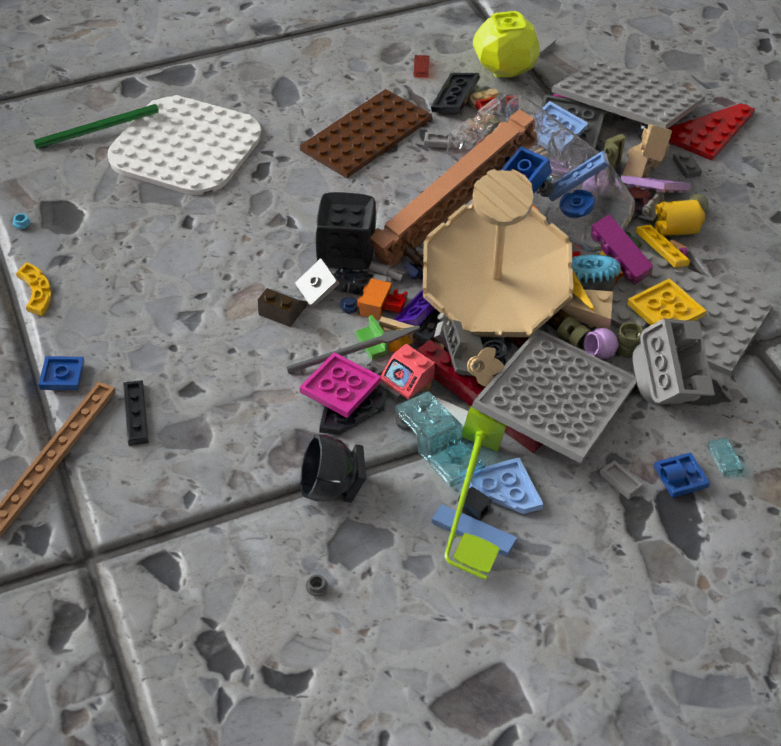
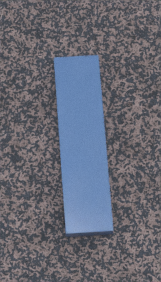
M604 151L598 153L553 183L554 190L548 198L553 202L608 167L607 154Z
M441 504L432 518V523L451 532L456 510ZM461 513L455 534L463 536L464 533L487 540L499 547L498 553L508 557L517 542V537Z

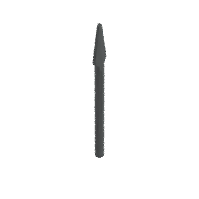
M420 326L383 333L382 336L286 367L288 373H292L323 363L334 352L345 356L381 343H391L419 330Z

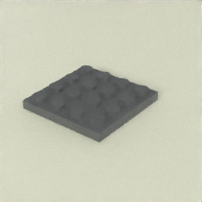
M544 95L540 110L551 101L588 123V128L565 151L579 153L581 147L590 148L591 151H594L606 110L573 99Z

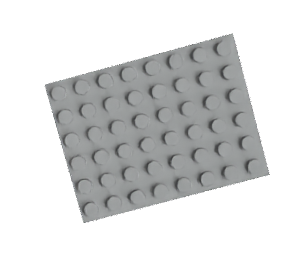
M596 60L552 86V93L648 125L653 124L663 128L672 126L705 102L706 98L705 95L698 91H689L685 87H677L670 82H661L657 78H648L644 74L633 73L629 69H620L616 65L604 64L600 60Z
M641 250L653 265L652 274L635 285L631 281L626 280L624 275L620 278L612 291L611 325L620 328L626 322H633L639 324L643 330L650 325L627 305V301L629 298L670 278L707 310L705 316L696 321L700 323L709 368L731 376L771 312L774 304L685 267L674 268L665 259Z
M538 329L504 366L505 368L493 378L473 401L472 408L550 447L554 451H558L570 459L582 463L634 389L637 381L634 375Z

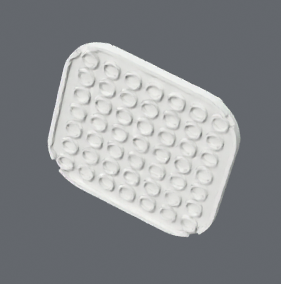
M174 95L173 97L152 100L147 106L157 104L159 113L133 120L109 147L108 160L111 168L121 175L185 194L202 195L210 190L213 192L217 191L229 182L260 142L261 128L259 123L249 114Z

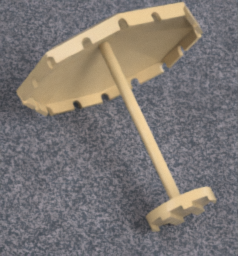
M495 169L488 171L487 175L475 183L472 197L473 202L468 206H465V204L448 217L446 224L444 222L427 235L424 241L423 298L440 313H444L452 323L453 320L460 321L463 330H468L471 334H476L480 337H530L573 298L572 242L553 223L549 225L547 218L532 206L534 195L531 182L525 175L513 169L512 172L505 170L496 171Z

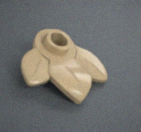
M487 347L482 349L478 356L470 358L467 363L468 372L476 376L478 383L485 387L493 380V375L505 368L498 359L494 358L495 348ZM477 362L479 366L477 369H474V364Z

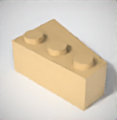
M641 143L630 148L622 176L647 178L649 176L648 172L651 169L655 170L665 160L670 145H667L662 161L642 156Z
M584 290L594 307V311L585 305L575 294L561 308V310L569 314V317L588 324L590 328L595 326L610 330L613 292Z

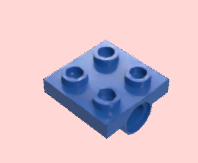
M691 452L654 463L655 471L672 498L709 488L710 482Z

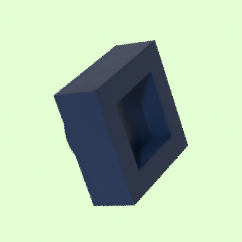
M408 262L404 264L402 268L408 271L407 275L415 280L416 278L423 280V271Z

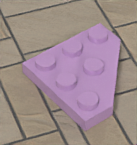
M621 176V182L627 183V187L637 188V185H639L641 189H652L663 193H683V190H690L691 183Z

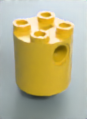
M697 200L661 202L656 204L655 211L658 215V221L655 223V229L663 236L698 234L702 224L705 222V212Z

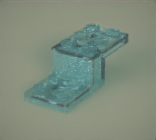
M429 391L395 406L396 413L417 434L419 454L450 487L463 482L472 451L462 442V424ZM479 458L473 476L485 469V464Z

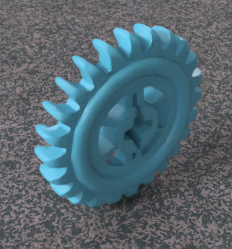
M596 254L572 257V269L579 282L581 278L586 283L588 279H592L593 283H595V278H599L600 282H602L603 276L608 281L609 275L613 279L614 276H618L620 273V263L612 257Z

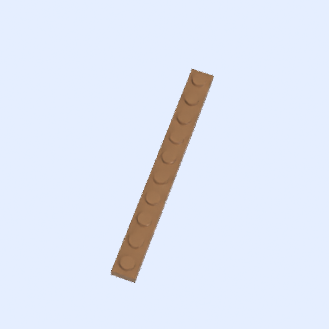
M97 382L0 502V538L116 393L115 387Z

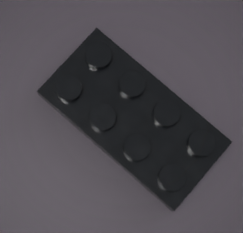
M450 73L431 105V111L438 113L461 112L477 85L480 74Z

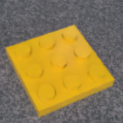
M670 278L629 298L627 301V305L650 326L664 318L696 321L704 317L707 311Z

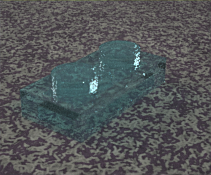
M727 438L708 442L707 447L723 477L743 472L744 468Z

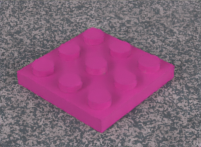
M334 352L299 389L300 393L348 418L381 383V376Z

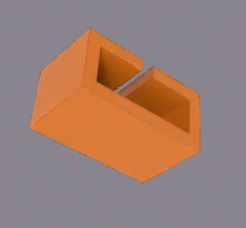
M370 279L368 285L364 286L363 296L358 299L357 307H359L360 316L369 317L373 315L375 319H381L385 311L383 309L384 302L388 295L392 293V283Z

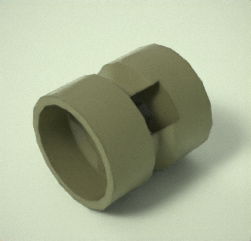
M568 317L559 326L557 336L582 350L584 349L586 334L592 331L581 325L573 317Z
M626 322L620 326L618 334L619 345L617 348L619 355L627 358L633 357L635 348L641 344L640 336L643 328L639 324Z

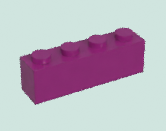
M610 214L592 225V239L602 246V250L606 255L620 263V269L626 280L631 281L635 285L652 274L653 265Z

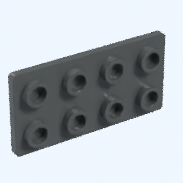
M453 320L451 326L444 325L443 332L454 370L461 375L474 376L468 372L467 363L470 358L478 356L480 351L484 349L480 336L471 334L468 330H463L461 322ZM477 362L474 364V369H477L479 366Z

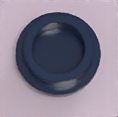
M346 297L341 300L340 307L343 312L352 314L358 308V301L353 297Z

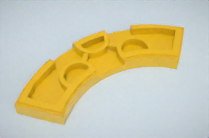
M26 262L16 272L17 278L25 281L32 289L31 299L26 305V311L43 316L51 301L50 284L39 268Z

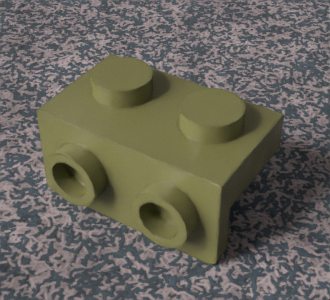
M622 134L607 139L605 142L604 152L607 154L609 166L604 169L609 171L610 174L615 173L616 165L621 163L625 136Z

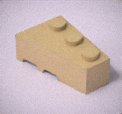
M649 124L647 129L644 128L640 148L643 150L642 156L662 161L672 130Z

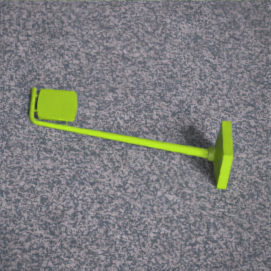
M471 406L467 413L461 437L473 441L474 446L448 540L445 560L456 568L486 580L487 576L480 572H490L500 550L499 547L471 534L464 533L460 537L455 535L481 446L498 452L507 425L479 412ZM455 536L461 538V541L453 555V559L458 561L459 564L453 562L449 558L450 550Z

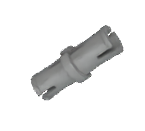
M373 260V263L370 265V271L392 277L393 280L399 283H403L406 273L392 268L389 264L384 265Z

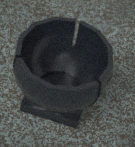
M314 434L308 442L301 467L300 488L302 496L314 501H331L343 495L344 502L352 503L366 480L363 445L356 444L351 451L339 439L325 434Z

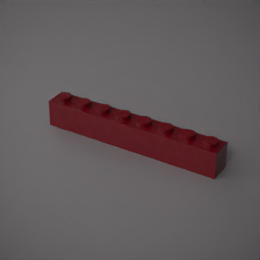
M428 340L417 349L419 353L435 362L434 379L468 405L472 406L473 401L486 388L478 383L475 376L461 375L455 372L450 354L433 341ZM509 426L506 427L505 433L533 454L544 445Z

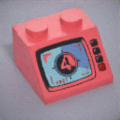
M405 344L390 358L381 375V381L409 400L434 379L435 362Z

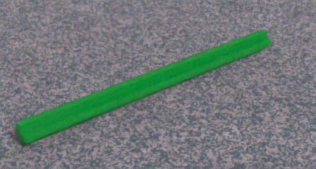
M157 104L149 105L35 139L34 145L36 149L159 113Z

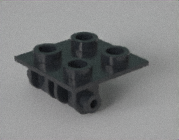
M341 267L334 273L340 284L333 290L346 292L349 283V293H352L353 290V294L362 295L364 286L373 275L368 274L364 270L357 272L349 267Z

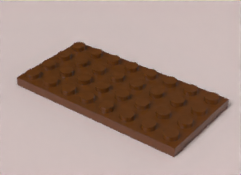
M384 89L299 145L300 151L343 177L348 178L432 120V114Z

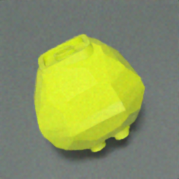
M517 11L492 14L491 18L481 25L473 39V46L482 66L493 72L494 76L498 78L515 77L531 70L540 55V43L534 25Z

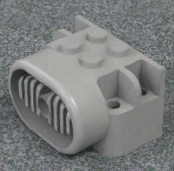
M664 318L642 331L640 336L641 344L635 348L632 360L637 387L645 401L659 405L681 404L686 401H696L700 396L715 395L700 323L698 321Z

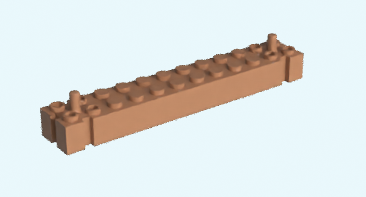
M519 109L509 117L508 123L500 122L496 130L476 145L468 154L463 156L454 166L450 167L441 177L437 178L432 185L413 199L404 209L400 210L397 215L387 221L383 230L377 228L370 237L372 247L375 248L374 252L377 260L384 265L389 264L394 268L401 261L400 258L403 255L406 256L404 250L409 245L417 248L426 240L429 233L441 223L448 221V217L472 200L477 180L487 175V172L490 170L500 171L520 146L528 150L538 142L537 132L533 131L536 128L534 118Z

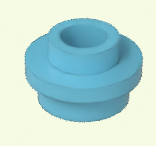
M19 213L13 218V226L18 229H25L31 223L30 218L24 213Z

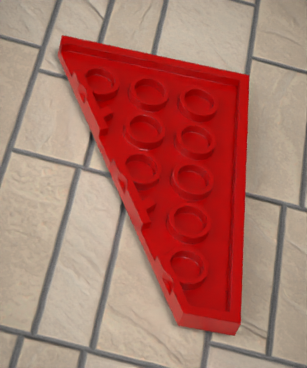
M740 103L669 127L667 129L672 130L668 143L713 161L751 118L755 108Z

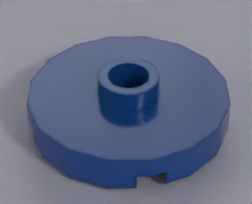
M577 189L572 193L569 191L560 199L561 212L571 218L584 217L591 213L595 206L593 195L586 190Z

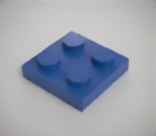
M45 356L38 384L39 389L79 390L85 363L84 357Z

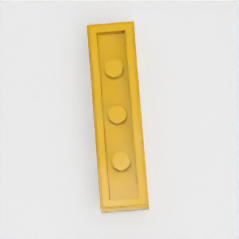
M651 225L636 227L635 232L674 268L689 266L690 260Z

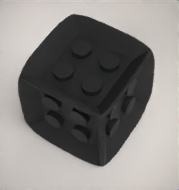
M329 192L322 195L317 214V261L321 258L329 268L337 269L349 267L351 270H362L370 267L374 251L370 237L375 233L376 202L374 197L346 192Z

